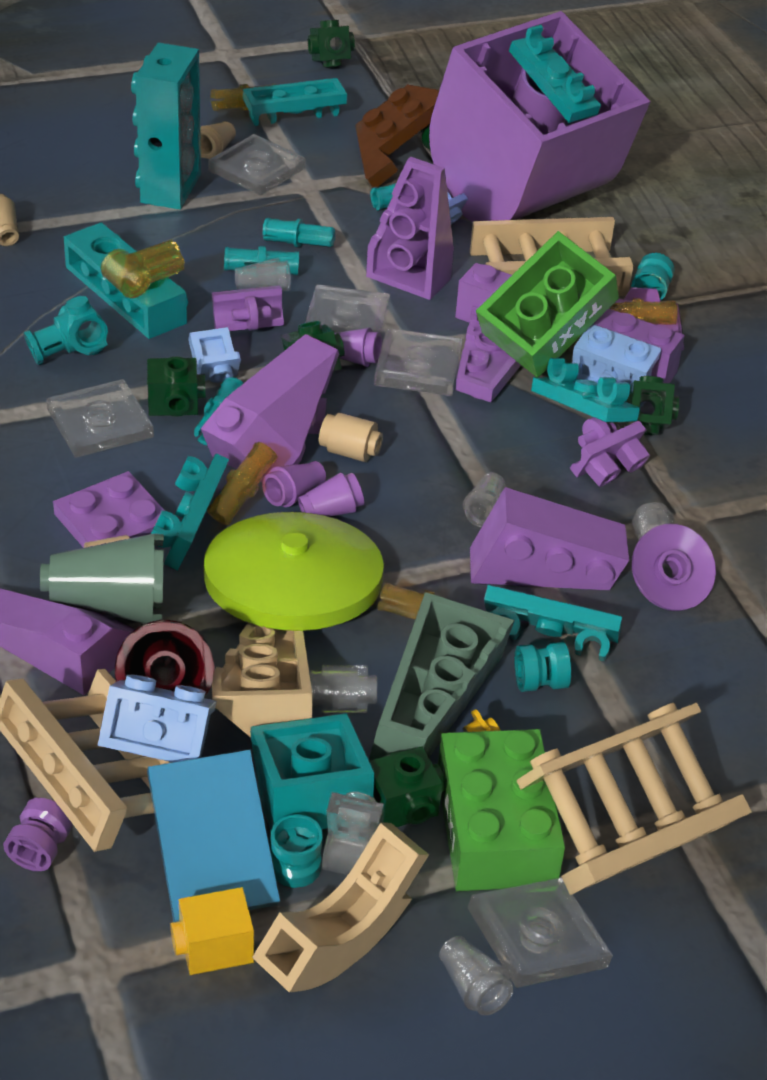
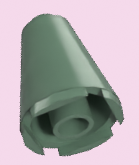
M149 534L51 554L50 564H41L40 591L49 592V601L143 624L162 620V614H153V609H161V603H163L164 550H156L154 546H163L164 535Z

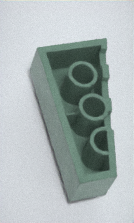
M425 592L378 724L369 761L385 757L396 751H407L422 746L428 757H430L440 744L441 733H447L502 658L514 620Z

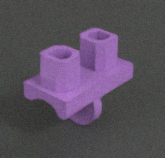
M280 285L212 292L214 329L228 327L229 331L245 329L251 331L263 327L284 325L282 288Z
M595 417L586 420L582 427L583 435L578 437L579 445L583 447L581 449V460L572 464L570 469L576 478L588 473L599 487L610 483L620 473L621 469L615 463V459H619L630 473L640 469L650 457V454L640 441L646 428L640 421L617 430L612 422L606 423Z

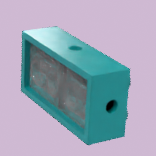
M158 42L150 55L145 56L142 67L133 74L131 91L133 94H136L133 125L137 126L138 137L134 145V156L139 158L135 185L136 188L140 189V203L181 210L201 175L199 49Z

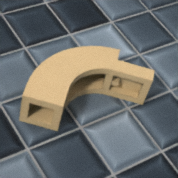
M380 823L344 881L327 898L310 909L299 912H279L252 958L288 992L310 990L338 977L367 954L384 937L412 900L406 894V891L429 854L392 823Z

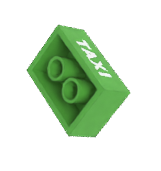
M557 231L476 310L481 331L535 377H539L547 370L550 358H559L619 299L616 275L561 232Z
M540 729L441 733L438 765L443 772L446 783V790L441 794L456 891L558 886L565 845L556 804L545 781L520 790L516 781L533 770L530 764L532 759L545 753Z

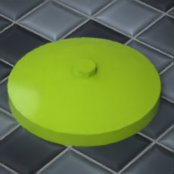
M277 512L241 520L220 532L211 541L205 553L204 582L212 599L226 612L243 621L278 630H316L347 622L359 616L373 605L381 592L384 563L381 552L376 544L365 533L348 523L312 513Z

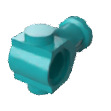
M77 296L68 300L60 309L58 316L53 318L54 324L33 333L30 330L24 332L25 341L37 365L44 363V358L65 349L69 354L78 351L85 355H94L108 345L106 341L108 327L90 305L86 296ZM91 321V324L86 329L79 331L83 323Z

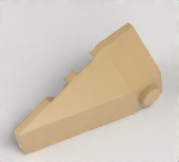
M247 623L239 635V645L237 648H230L225 654V665L222 668L216 667L214 670L212 700L217 701L215 708L250 738L252 726L312 718V688L303 631L278 630Z

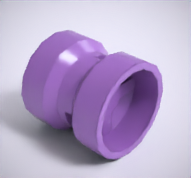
M33 798L28 801L20 815L21 824L12 828L3 846L7 856L17 865L31 871H45L49 869L58 853L57 844L65 841L73 824L55 801L46 798Z

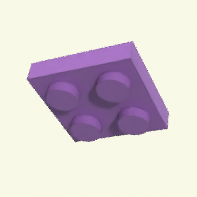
M129 471L53 501L54 515L83 548L85 542L122 535H128L129 538L149 535L154 526H156L155 524L161 511H165Z

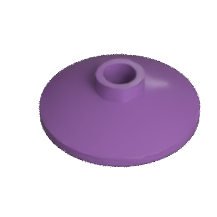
M679 524L656 526L639 539L632 555V573L637 587L651 603L662 609L682 611L695 607L706 599L713 588L716 566L712 551L705 540L688 527ZM663 564L671 567L673 572L671 578L664 573Z

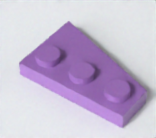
M472 306L455 390L477 399L492 402L521 364L482 333L476 314L478 308Z

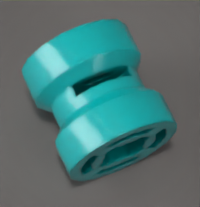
M661 253L645 255L638 265L631 287L658 289L660 301L663 300L674 276L675 268L673 262L669 257Z
M564 642L550 643L546 648L537 649L533 645L516 646L514 667L516 682L520 692L536 691L540 686L547 685L553 690L569 688L571 682V662L569 650Z
M301 814L280 818L273 825L270 839L271 858L276 881L291 888L305 887L312 884L321 872L322 828L317 821Z

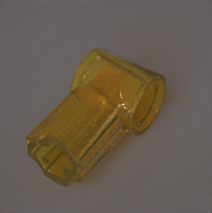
M172 239L133 253H128L123 249L113 250L104 258L101 264L102 275L128 298H136L148 289L150 283L178 274L184 270V258L181 255L178 244Z

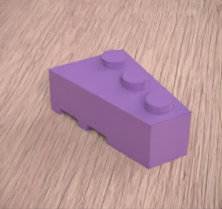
M507 487L502 491L470 547L471 583L610 590L629 562L624 524Z

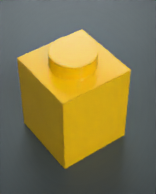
M243 887L179 899V921L170 923L171 937L175 955L185 954L189 975L254 963L252 958L254 955V929Z

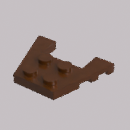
M407 84L405 87L395 90L389 99L378 108L368 111L363 116V119L355 125L365 178L372 188L380 186L398 172V169L388 155L430 124L439 90Z

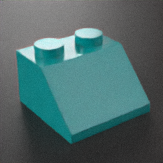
M347 713L251 727L250 735L261 805L271 830L280 818L293 814L311 817L318 822L322 829L345 827L351 824L372 821L374 771Z

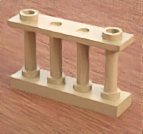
M614 217L473 221L471 256L487 255L489 262H486L485 265H490L496 270L511 275L557 231L561 232L585 252L593 251L596 257L594 259L616 275L619 296H626L629 292L634 266L630 257L611 258L609 251L611 249L615 224ZM523 254L525 261L505 262L503 255Z
M106 669L97 670L88 696L44 702L39 699L24 679L7 680L0 696V731L92 850L97 852L111 849L123 819L154 813L151 792L119 798L108 783L141 778L150 788L147 774L148 767L173 762L118 750L126 760L93 765L82 752L105 748L98 746L109 686L116 682ZM89 715L99 728L67 733L57 720Z
M674 702L667 704L648 714L649 722L561 756L558 748L548 751L532 759L530 764L533 770L516 780L520 790L545 781L577 848L579 855L575 859L579 866L561 876L570 895L716 831L752 813L743 794L725 802L720 793L714 794L680 724L701 712L697 703L679 710ZM662 733L696 802L692 806L696 813L695 815L686 818L682 810H676L643 740ZM624 748L658 818V821L654 823L658 831L647 835L644 827H637L604 756ZM585 764L619 835V838L615 839L619 847L618 849L607 852L604 844L598 846L564 772Z

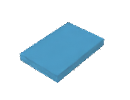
M245 750L149 766L147 774L173 922L179 921V899L243 887L248 910L278 905L280 899L251 751Z

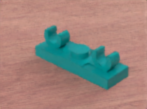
M542 25L528 28L526 38L511 42L509 52L568 123L598 115L601 104L594 97L595 87L593 85L585 87L582 83L584 74L582 72L576 74L563 57L557 54L553 49L554 39L552 37L544 38L541 35L544 28Z
M338 78L246 88L243 89V100L250 111L249 116L254 126H258L261 114H267L270 123L275 124L277 120L276 112L299 114L305 110H313L317 118H321L322 109L330 106L333 116H338L339 105L347 104V93Z
M564 358L549 359L547 365L549 377H533L531 391L604 422L638 421L640 407L625 402L630 394L629 383H616V378L600 377L598 383L583 379L576 380L579 372L578 364L565 363Z
M216 453L209 468H206L205 464L198 458L187 457L175 482L178 488L186 491L174 515L168 511H161L155 524L156 526H154L151 534L164 535L163 546L158 547H171L164 562L165 565L178 571L229 459Z
M491 585L487 586L484 597L487 612L514 620L509 635L512 640H516L520 634V620L529 622V625L536 626L535 630L547 636L561 637L562 633L571 635L577 633L575 654L581 656L584 644L588 641H596L601 646L599 652L600 661L607 659L610 642L618 643L622 627V616Z

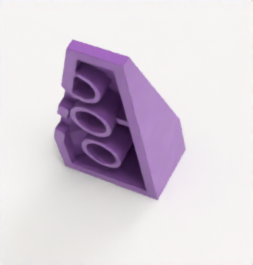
M410 157L407 159L393 189L392 199L379 220L381 223L376 234L372 236L368 244L366 277L431 300L449 282L452 273L454 246L445 168Z
M305 334L227 396L201 427L212 457L217 453L229 459V466L260 482H263L264 476L273 467L299 464L306 449L305 440L310 427L314 426L317 418L316 409L321 395L325 394L338 359V349Z
M0 588V647L82 695H85L90 690L98 669H106L110 673L115 668V660L120 646L127 636L135 630L110 615Z

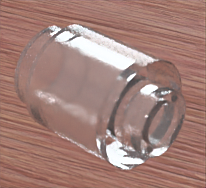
M322 665V669H310L312 708H321V713H367L368 704L377 703V675H368L367 665Z

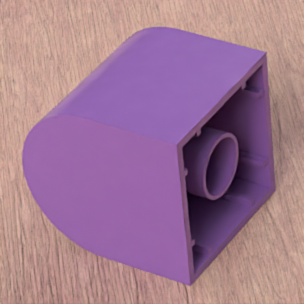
M562 11L453 47L430 122L429 138L433 164L445 168L447 192L452 198L462 193L467 196L468 200L461 211L462 215L471 222L517 220L612 181L620 172L651 101ZM542 25L544 28L541 35L544 38L552 37L554 39L553 49L557 54L563 57L576 74L581 72L584 74L582 83L585 87L590 85L595 87L594 97L601 104L598 115L568 123L509 52L511 42L526 38L528 28Z

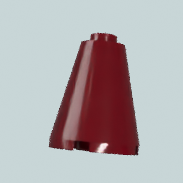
M157 620L138 627L123 641L115 660V679L117 682L119 680H126V675H140L155 679L156 688L175 691L177 685L202 689L206 692L205 695H207L212 686L215 666L210 647L195 629L174 620Z

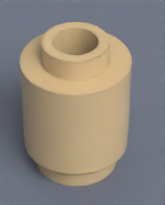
M340 412L336 416L327 414L322 422L319 433V445L327 447L328 452L362 462H367L371 455L376 457L383 441V433L378 432V424L376 422Z

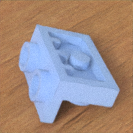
M593 324L582 334L573 349L572 363H577L579 366L576 380L583 379L598 383L600 377L616 378V383L626 382L631 384L634 380L639 381L640 376H651L652 368L660 358L661 348ZM646 401L641 402L640 406L642 407Z
M126 675V680H119L109 686L98 746L169 762L202 758L210 715L215 711L217 702L206 699V692L204 690L183 685H177L175 691L156 688L155 679L140 675Z

